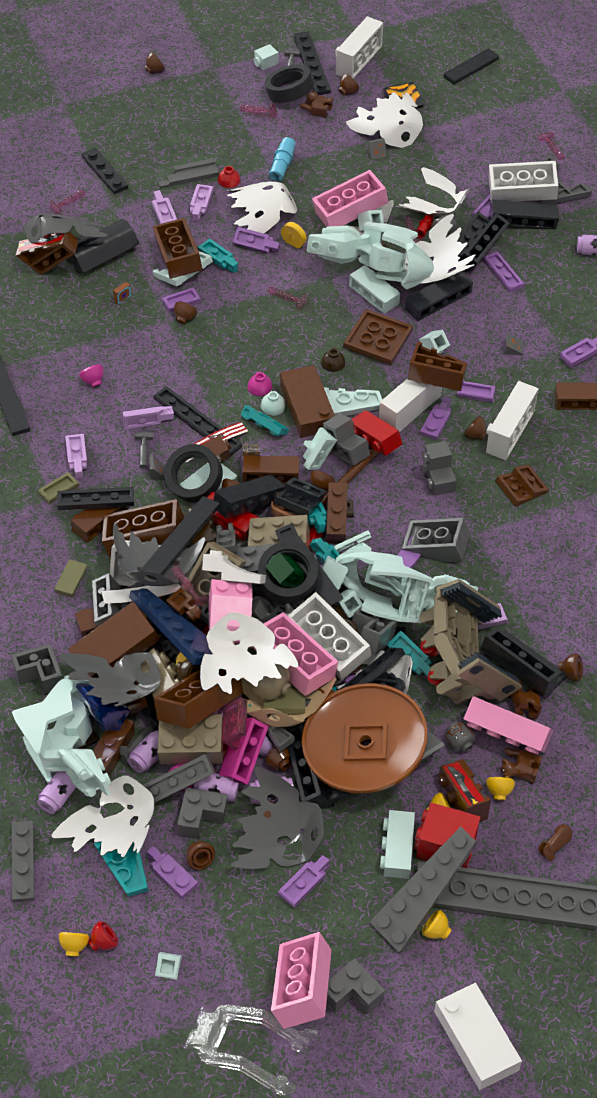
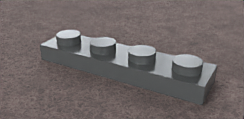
M204 754L143 784V786L151 792L154 803L216 772L208 754Z
M33 821L12 822V902L34 901Z

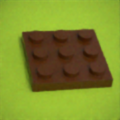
M365 309L344 341L343 348L392 365L412 333L413 325Z

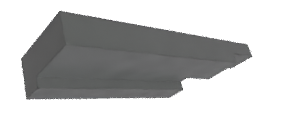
M214 158L174 166L175 174L167 175V179L158 181L160 188L204 180L218 177L219 171Z

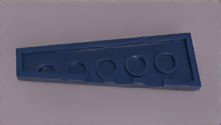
M141 588L130 591L129 598L134 601L140 610L193 665L202 664L205 654H213L209 649L206 635L150 590Z

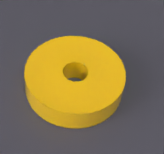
M288 222L281 229L282 238L286 243L296 248H300L306 243V233L298 224Z

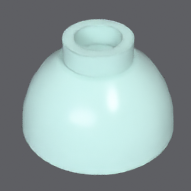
M275 391L269 392L261 401V409L267 415H279L286 408L284 398Z

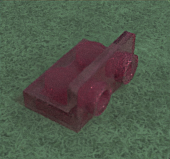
M241 697L223 707L221 741L235 750L239 748L240 738L246 735L247 700Z

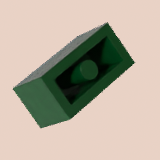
M282 553L272 556L269 563L265 566L280 584L290 588L297 587L307 577V573L293 558Z

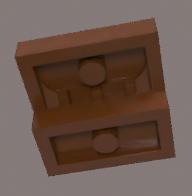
M529 464L514 467L512 473L499 475L495 480L515 507L542 496L549 491L548 487Z

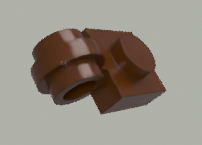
M179 588L166 600L180 615L185 612L192 621L198 620L202 614L201 610L194 604V598L183 588Z

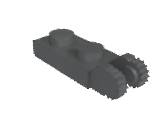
M228 523V530H223L221 525L216 526V543L232 553L237 552L236 533L233 523Z

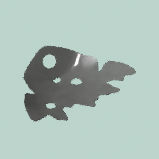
M41 213L32 217L24 226L27 238L31 243L40 240L50 233H67L72 226L75 227L76 232L80 235L90 237L108 236L100 232L98 228L86 225L101 226L100 224L88 221L89 218ZM37 226L38 232L35 236H32V229Z
M116 523L113 524L114 545L117 552L123 557V559H118L121 571L134 581L147 586H169L178 583L179 580L177 579L186 574L197 560L205 542V538H202L190 548H185L178 557L181 558L179 565L174 566L172 564L163 576L153 571H136L137 567L142 568L158 550L157 540L154 537L150 542L142 543L140 538L130 531V543L128 546L124 534L119 532ZM147 575L155 576V577L157 578V580L154 579V578H152V577H149V576H147Z
M144 652L125 655L115 663L113 668L102 657L74 653L59 655L63 662L76 670L69 673L68 679L90 681L89 685L94 688L86 694L102 698L101 702L103 703L101 704L103 705L119 702L115 704V706L137 700L156 690L161 682L156 660L151 653ZM145 660L150 663V670L147 673L141 671V664ZM88 673H97L99 678H91ZM134 681H138L139 685H134ZM129 690H135L138 693L128 695L126 692H128Z
M254 767L260 787L248 786L241 792L258 800L261 806L255 807L256 815L237 819L243 824V830L246 834L240 836L238 841L232 845L233 847L252 849L253 851L248 854L239 855V861L232 862L231 866L243 869L267 868L270 865V858L280 866H293L308 861L319 846L324 835L321 808L316 803L308 801L299 802V792L291 784L270 771ZM273 794L278 797V802L275 804L268 802V795ZM268 810L271 813L270 818L264 816L265 811ZM302 828L305 829L303 836L299 833ZM314 828H317L318 837L315 841H312L311 832ZM282 836H288L291 839L289 844L300 840L302 843V857L298 860L283 858L287 845L278 843L277 839Z

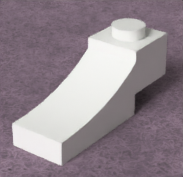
M210 550V554H203L202 570L222 572L221 580L265 583L266 575L252 573L236 566L228 560V555H222V551Z

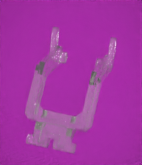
M227 1004L225 1006L219 1005L216 1013H209L207 1008L201 1007L193 1024L197 1030L191 1029L183 1046L184 1050L191 1052L192 1048H198L197 1054L205 1065L240 1070L280 1096L295 1091L296 1086L288 1082L289 1079L283 1075L275 1077L243 1056L218 1053L216 1050L228 1023L232 1020L261 1023L292 1043L290 1048L297 1052H301L302 1048H307L310 1044L309 1040L317 1038V1030L307 1028L297 1031L293 1027L283 1029L276 1017L264 1009Z

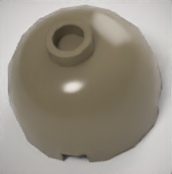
M275 664L281 678L264 676L258 682L257 687L253 686L252 691L254 694L266 700H274L282 694L286 695L291 688V684H289L290 671L280 664Z

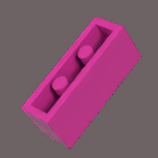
M239 717L219 775L234 779L239 784L248 785L269 726L254 718Z

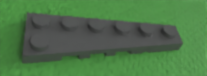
M461 826L370 921L399 953L405 950L416 934L417 928L427 918L435 902H438L442 896L441 893L448 883H451L458 869L462 867L477 845V842Z

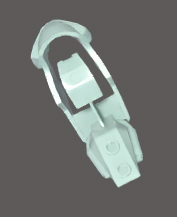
M366 222L363 224L365 226L363 235H360L356 229L348 227V225L326 227L322 229V234L309 235L307 252L317 254L322 259L340 264L353 262L361 255L358 258L359 262L377 270L376 278L399 281L405 289L418 285L430 277L434 270V264L430 257L413 241L418 236V233L407 228L384 223ZM382 240L405 248L406 254L383 247L381 245ZM406 257H407V262H408V264H406V266H407V268H408L407 271H406L405 268H404V267H405Z
M365 543L351 547L335 559V562L348 568L342 584L348 589L354 590L358 597L364 601L361 607L362 611L400 622L422 623L419 620V616L423 609L426 611L434 606L436 587L458 579L446 574L432 579L425 574L404 566L401 556L372 552L371 547ZM359 559L369 564L365 578L366 583L390 590L396 596L402 595L399 610L392 607L391 598L372 592L362 586L357 573ZM460 579V580H462L463 582H465L466 584H468L469 586H471L472 588H474L475 590L478 591V587H477V586H472V585H470V583L467 582L466 580Z
M66 675L64 679L56 684L43 702L12 711L16 724L24 734L23 740L26 748L47 783L52 779L56 771H65L73 785L86 796H95L98 789L107 796L111 795L108 786L112 784L108 774L102 773L105 768L101 758L96 759L94 752L90 749H76L86 745L85 741L92 733L89 715L98 707L100 700L99 697L86 694L94 688L89 685L90 681L68 679L69 675ZM57 721L53 729L47 730L49 723Z

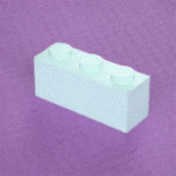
M364 265L350 274L349 286L384 314L399 305L400 292L389 285L386 280L376 278V273Z
M389 810V817L384 818L383 831H387V837L382 839V850H386V854L381 856L380 869H384L385 877L410 878L415 812Z

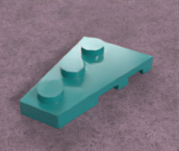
M101 841L94 843L99 853H101ZM132 842L124 857L118 853L117 849L101 855L128 897L149 891L141 852L137 853V849L133 851L134 842Z

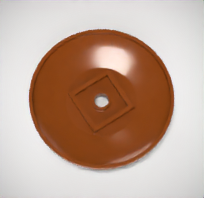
M372 683L348 686L327 696L318 709L308 717L302 735L303 753L312 772L330 787L349 793H372L398 784L408 777L419 765L428 742L426 720L416 702L396 688ZM364 740L372 741L367 746L361 745V742Z

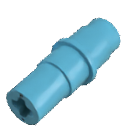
M283 138L278 149L275 151V158L269 172L271 180H283L286 169L293 160L296 143L292 138Z

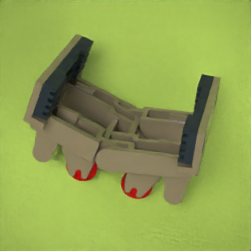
M459 578L436 587L434 606L422 612L419 616V620L422 623L432 626L421 638V650L430 657L441 655L444 660L436 663L429 669L428 681L437 687L436 691L438 694L446 695L457 705L472 699L473 696L477 697L479 695L486 699L496 698L502 701L522 688L518 677L508 671H503L489 662L486 657L479 654L478 625H482V622H490V619L501 618V608ZM462 687V688H461L459 691H457V692L453 691V690H456V689Z

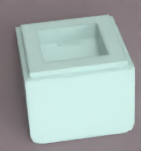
M160 952L158 954L155 976L177 980L182 956Z

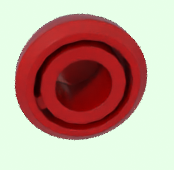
M226 166L218 176L219 185L225 188H234L241 181L239 173L232 166Z
M98 921L92 929L91 939H89L88 943L95 951L98 949L111 950L118 946V939L107 923Z

